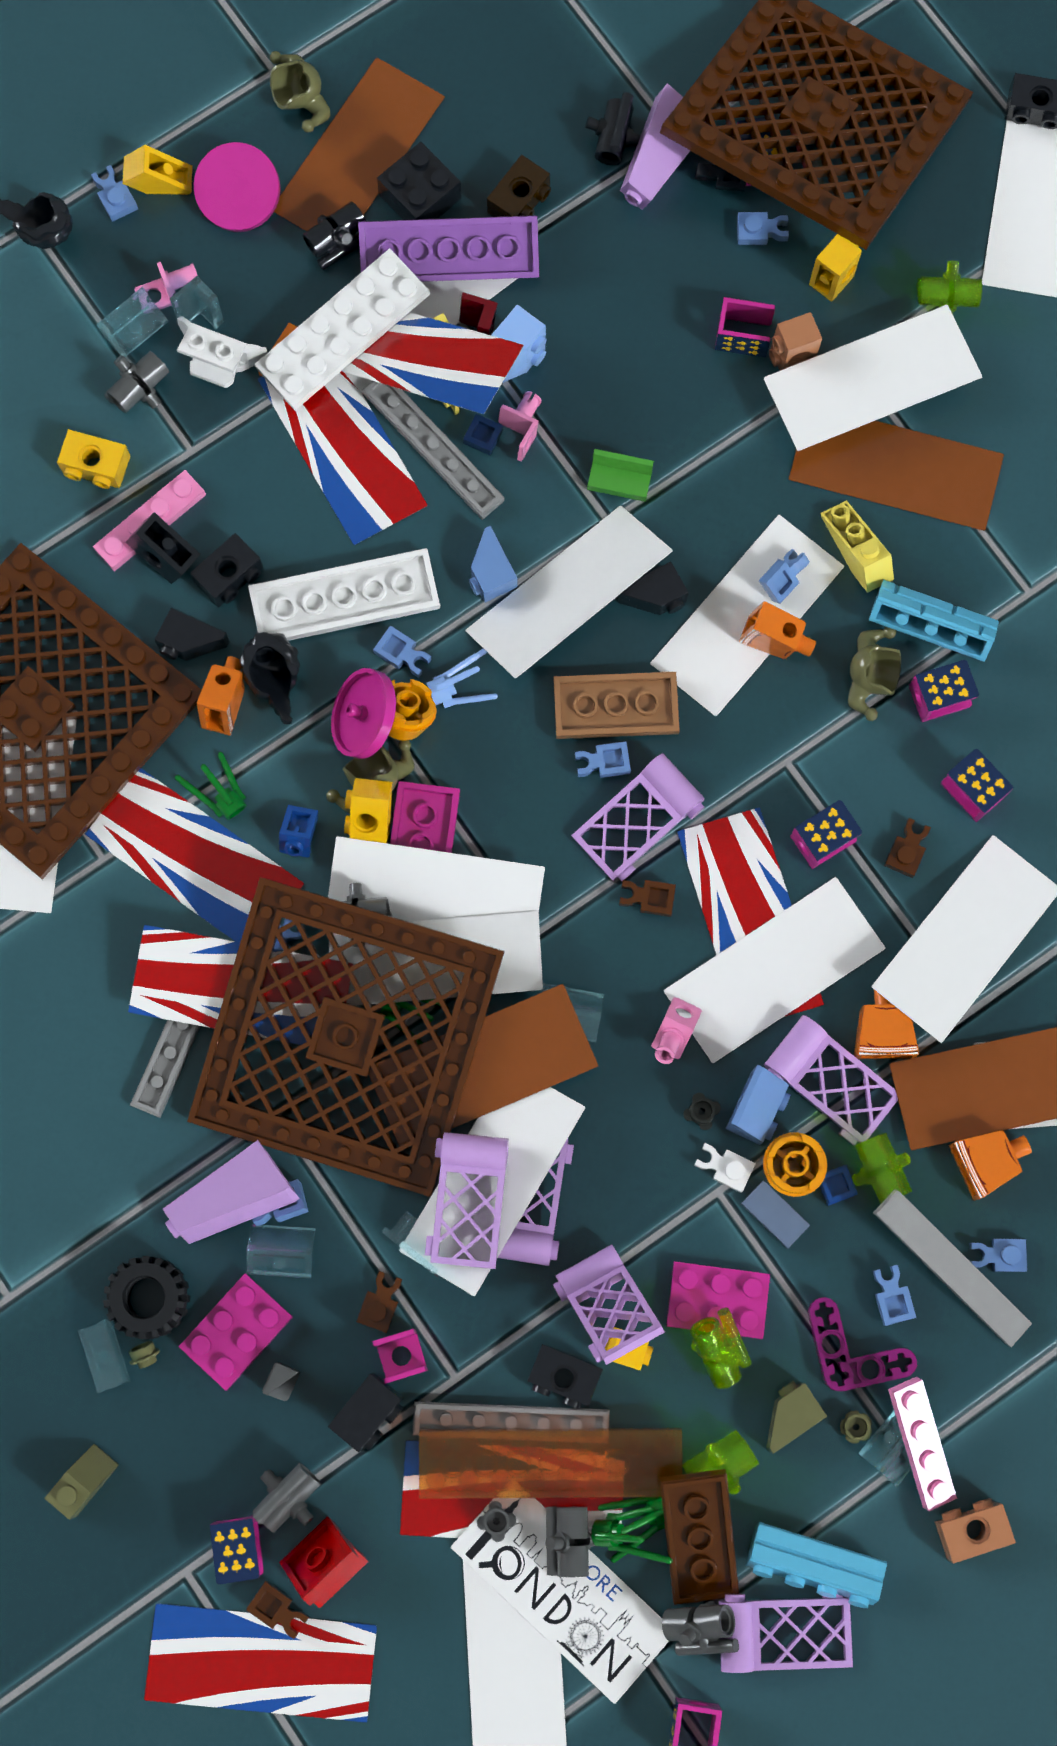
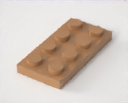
M676 672L554 676L553 678L556 739L679 734L680 732Z

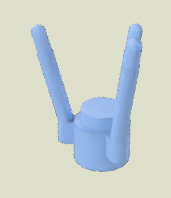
M484 648L443 674L433 677L432 681L427 682L428 688L432 691L431 696L435 705L443 703L444 708L457 704L497 699L498 695L496 693L452 698V695L457 694L453 684L479 672L480 668L475 666L453 677L451 676L485 655L487 651Z

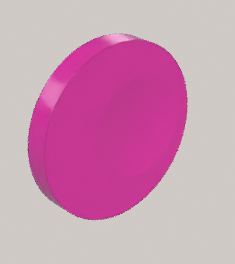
M231 142L217 146L201 160L194 177V195L200 210L213 224L224 230L244 232L259 227L273 214L280 197V180L275 166L261 150L246 143Z
M362 668L352 673L341 686L332 710L331 731L333 741L342 754L358 759L368 758L375 754L386 741L395 718L396 695L394 686L385 673L370 668Z

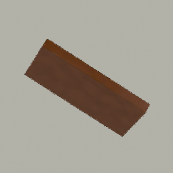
M720 1469L659 1477L668 1557L673 1560L669 1564L674 1605L724 1599L725 1594H739L726 1470Z

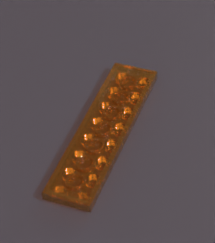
M681 1428L419 1430V1499L661 1497L659 1477L682 1474Z

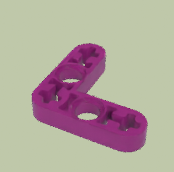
M821 1297L813 1300L809 1305L808 1316L823 1380L829 1389L847 1391L905 1378L915 1372L917 1367L916 1356L911 1350L906 1348H895L850 1358L837 1304L832 1299ZM819 1303H824L825 1307L831 1308L832 1313L827 1315L828 1325L835 1323L837 1330L818 1332V1326L824 1327L822 1317H816L815 1311L820 1309ZM831 1334L836 1336L840 1342L839 1350L833 1354L826 1353L822 1347L824 1337ZM901 1353L903 1358H909L910 1364L905 1365L904 1372L899 1367L888 1368L890 1376H885L886 1369L881 1359L882 1356H886V1362L898 1360L897 1354ZM843 1355L844 1362L837 1363L840 1372H846L847 1378L842 1379L843 1385L838 1386L836 1381L830 1380V1375L835 1374L833 1363L826 1365L825 1359H836ZM867 1360L875 1361L879 1367L878 1375L873 1379L865 1378L861 1372L862 1364Z

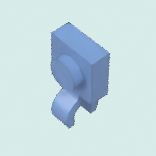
M791 549L784 556V561L778 559L760 578V584L773 602L781 604L800 583L796 575L810 561L805 553L802 552L798 556L795 550Z

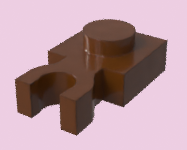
M911 818L907 820L904 827L905 838L896 837L884 866L913 878L926 850L919 843L926 838L931 827L925 825L921 834H915L912 831V825L915 820Z
M623 880L621 888L630 889L633 896L629 899L620 897L619 906L628 907L634 904H641V913L671 917L676 884L645 880L644 888L631 881Z
M379 1271L376 1278V1294L367 1291L356 1322L387 1333L398 1302L391 1300V1297L400 1288L403 1279L396 1277L394 1285L387 1288L383 1285V1278L386 1273Z
M267 1580L246 1609L272 1629L279 1622L282 1624L286 1634L293 1639L296 1638L299 1632L291 1627V1620L299 1618L302 1622L306 1623L310 1617L301 1610L289 1608L288 1606L293 1599Z

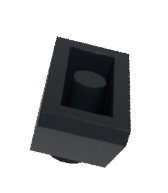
M670 561L643 575L618 595L616 599L620 604L657 615L667 611L669 614H672L685 606L684 603L687 601L688 591Z
M173 608L168 612L154 639L162 655L172 660H176L178 657L185 661L226 648L230 642L226 632Z

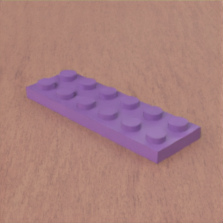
M537 215L358 222L361 272L390 248L421 282L539 277Z

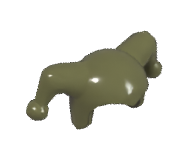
M273 51L270 55L271 62L274 64L283 63L276 65L271 71L270 86L273 99L282 110L300 108L308 110L313 116L310 120L302 122V129L306 133L312 132L314 127L326 122L330 118V108L320 94V75L315 67L304 61L300 55L281 54L279 51Z
M889 627L861 632L857 639V653L852 658L850 664L852 684L848 695V705L850 708L864 714L868 721L875 720L878 717V712L875 708H869L865 703V699L870 694L893 695L900 678V650L881 647L876 644L882 638L892 639L895 637L896 630Z
M409 740L399 741L398 746L402 750L400 760H393L383 745L375 754L368 758H353L344 766L343 771L352 787L355 778L392 782L393 791L397 782L407 777L414 769V761L410 752L411 742ZM329 790L326 794L327 800L331 803H336L341 809L350 814V809H345V798L341 797L337 790Z

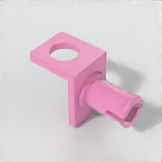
M161 261L157 263L161 278L134 289L145 315L175 305L176 302L173 296L175 290L200 282L193 263L169 273L167 270L164 271ZM149 290L159 291L161 293L159 302L149 304L145 301V294Z
M531 391L525 392L516 410L503 404L499 412L498 422L501 425L525 435L518 450L517 460L521 462L536 438L539 421L532 418L542 402L536 393L532 400H530Z
M676 997L672 999L651 1045L652 1048L657 1050L655 1051V1058L660 1063L670 1064L673 1062V1058H681L702 1012L700 1008ZM676 1009H684L692 1017L684 1018L676 1012Z

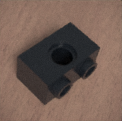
M1015 73L1009 88L1005 120H1011L1016 124L1028 123L1040 125L1046 129H1056L1057 80ZM1034 102H1039L1043 106L1036 105Z
M155 512L125 542L170 584L180 578L200 555L195 548Z
M234 533L191 571L190 574L194 583L219 608L223 603L228 604L233 601L239 593L238 590L243 585L254 582L260 576L263 565L260 557ZM225 569H236V573L233 576H222V572Z
M542 1344L528 1382L533 1383L531 1390L550 1397L551 1391L564 1396L562 1403L580 1410L582 1404L589 1406L603 1369ZM562 1368L569 1369L573 1374V1382L566 1388L557 1386L554 1381L555 1373Z

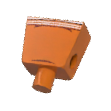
M763 601L748 616L739 643L786 659L795 651L809 657L815 648L816 640L803 634L806 626L805 621Z
M227 656L223 666L216 664L211 666L196 703L201 728L231 736L245 690L240 659Z
M874 990L875 1005H864L859 1012L854 1056L857 1059H912L917 1057L919 1049L912 1019Z
M1003 1130L959 1140L948 1145L974 1201L987 1196L1020 1174L1022 1168L1018 1159L1032 1153L1031 1146L1024 1135L1009 1141Z

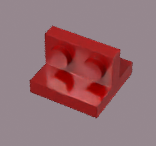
M327 1516L279 1563L300 1597L309 1606L314 1603L318 1608H321L369 1561L343 1535L336 1523Z

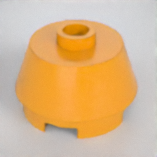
M410 679V683H395V680H392L396 695V711L389 736L402 741L413 740L422 734L436 718L437 709L431 698L432 691L426 685L414 679Z
M799 1132L786 1133L778 1136L767 1147L763 1158L764 1174L770 1185L778 1192L791 1197L805 1196L815 1191L822 1184L827 1172V1158L823 1148L814 1138Z

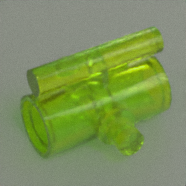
M948 261L947 271L943 273V277L921 276L917 278L918 304L939 307L948 305L952 315L957 307L979 308L982 297V279L961 278V274L958 273L960 262Z
M887 1133L877 1135L854 1146L863 1164L860 1172L852 1176L856 1186H861L865 1183L867 1185L872 1184L880 1204L894 1189L898 1190L903 1196L912 1192L903 1171V1167L911 1163L910 1156L906 1152L896 1155Z
M722 1308L717 1313L723 1329L719 1320L714 1317L701 1319L690 1329L693 1338L692 1350L696 1351L698 1356L703 1358V1363L712 1384L718 1389L731 1387L741 1379L742 1374L739 1365L741 1368H746L752 1364L729 1308Z
M735 1430L718 1442L708 1444L704 1451L682 1464V1467L687 1474L725 1469L728 1491L734 1495L741 1490L739 1484L740 1477L760 1464L747 1442Z

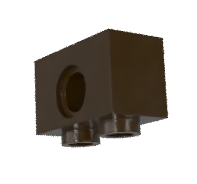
M521 154L488 196L487 213L493 217L532 216L534 207L539 201L541 203L544 202L551 192L550 173ZM523 192L527 195L525 197H517L515 194Z

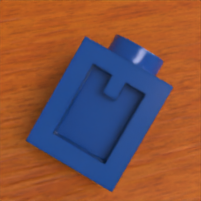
M292 805L287 806L279 832V851L290 856L310 857L311 841L318 821V810Z

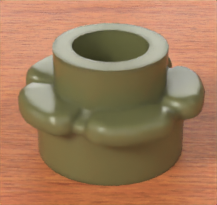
M152 1340L143 1342L128 1351L132 1359L129 1363L130 1365L137 1364L139 1369L148 1367L157 1361L156 1355L159 1354L160 1349L155 1348Z
M856 1410L848 1412L845 1415L846 1418L840 1422V1431L842 1434H845L846 1440L857 1444L861 1440L866 1441L869 1439L872 1433L870 1417L865 1413L860 1414ZM854 1424L859 1425L858 1430L853 1429Z

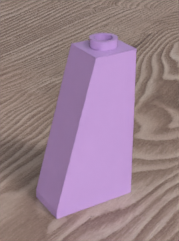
M668 83L655 97L620 189L625 195V199L631 205L642 210L651 202L690 151L660 134L662 124L683 98Z
M257 1140L163 1208V1211L169 1218L165 1224L175 1238L181 1236L188 1244H191L294 1203L300 1198L270 1154Z

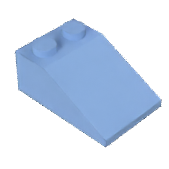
M519 305L515 306L491 335L524 345L502 383L527 373L533 365L538 366L546 355V325Z

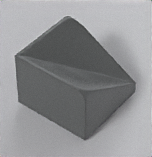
M274 1363L262 1389L263 1394L287 1401L301 1372L283 1363Z

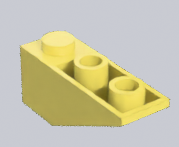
M847 500L820 513L852 574L867 593L880 587L883 579L889 582L894 580L891 554Z

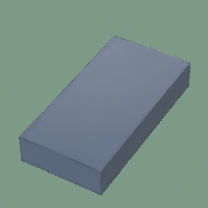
M764 1180L741 1203L787 1249L810 1226Z

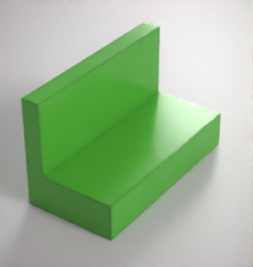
M594 449L587 490L646 502L654 461Z

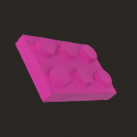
M398 781L390 844L452 853L460 789Z
M674 1261L666 1327L763 1339L770 1274Z
M245 1273L180 1344L179 1348L225 1391H228L293 1316Z

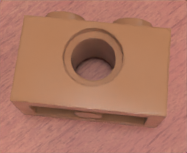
M811 312L777 324L774 337H772L769 356L772 364L775 367L778 366L780 371L817 356L822 336Z
M988 1498L973 1503L974 1509L962 1513L961 1509L957 1508L941 1514L943 1519L935 1521V1525L947 1561L954 1564L1016 1543L1002 1503H993L992 1499ZM973 1520H978L981 1525V1532L977 1537L970 1538L967 1534V1525Z

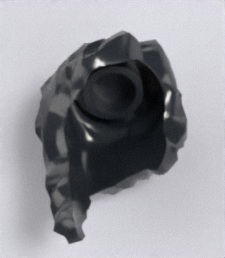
M41 192L35 198H31L25 206L20 203H13L9 200L2 201L0 199V214L8 220H12V227L17 235L28 245L47 249L58 246L68 239L72 231V217L64 200L59 197Z
M256 633L254 638L250 640V643L244 646L240 658L243 680L252 689L256 697L269 701L270 706L274 709L275 714L280 717L283 724H291L293 718L290 716L289 696L290 691L296 685L297 674L300 668V663L297 659L298 650L290 645L282 633Z

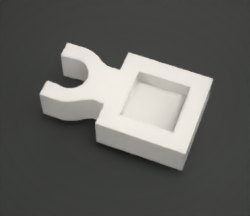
M705 1143L702 1150L710 1153L711 1160L708 1163H704L697 1159L694 1166L703 1170L712 1169L716 1171L712 1178L713 1180L742 1193L756 1163L729 1150H726L724 1155L721 1156L713 1146Z

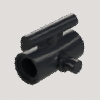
M623 93L621 99H610L607 102L604 118L599 120L590 116L587 118L585 128L595 131V135L599 136L595 158L603 164L619 165L622 161L625 146L628 147L631 144L637 147L641 135L634 133V130L629 128L634 110L632 105L634 96L631 93Z
M352 201L330 216L320 215L317 219L318 224L302 234L309 250L316 258H319L317 263L322 270H325L359 247L358 222L366 220L360 209Z

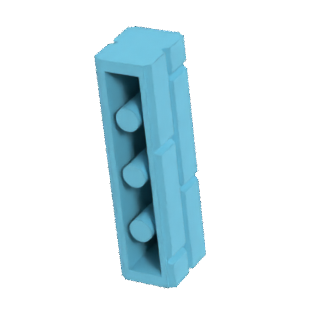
M884 579L869 617V621L985 662L995 640L999 624L998 620L959 606L956 607L951 603L903 586H898Z
M759 1522L753 1531L746 1566L752 1567L753 1573L765 1578H772L773 1574L785 1578L784 1582L787 1585L804 1588L806 1584L816 1587V1593L824 1597L836 1598L838 1594L849 1598L848 1603L853 1606L868 1608L869 1604L874 1605L880 1599L887 1562Z

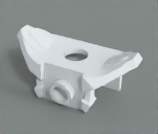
M183 316L177 318L178 325L184 335L177 352L193 358L190 361V375L228 388L233 384L237 372H243L255 366L254 364L267 354L266 347L241 342L191 323Z

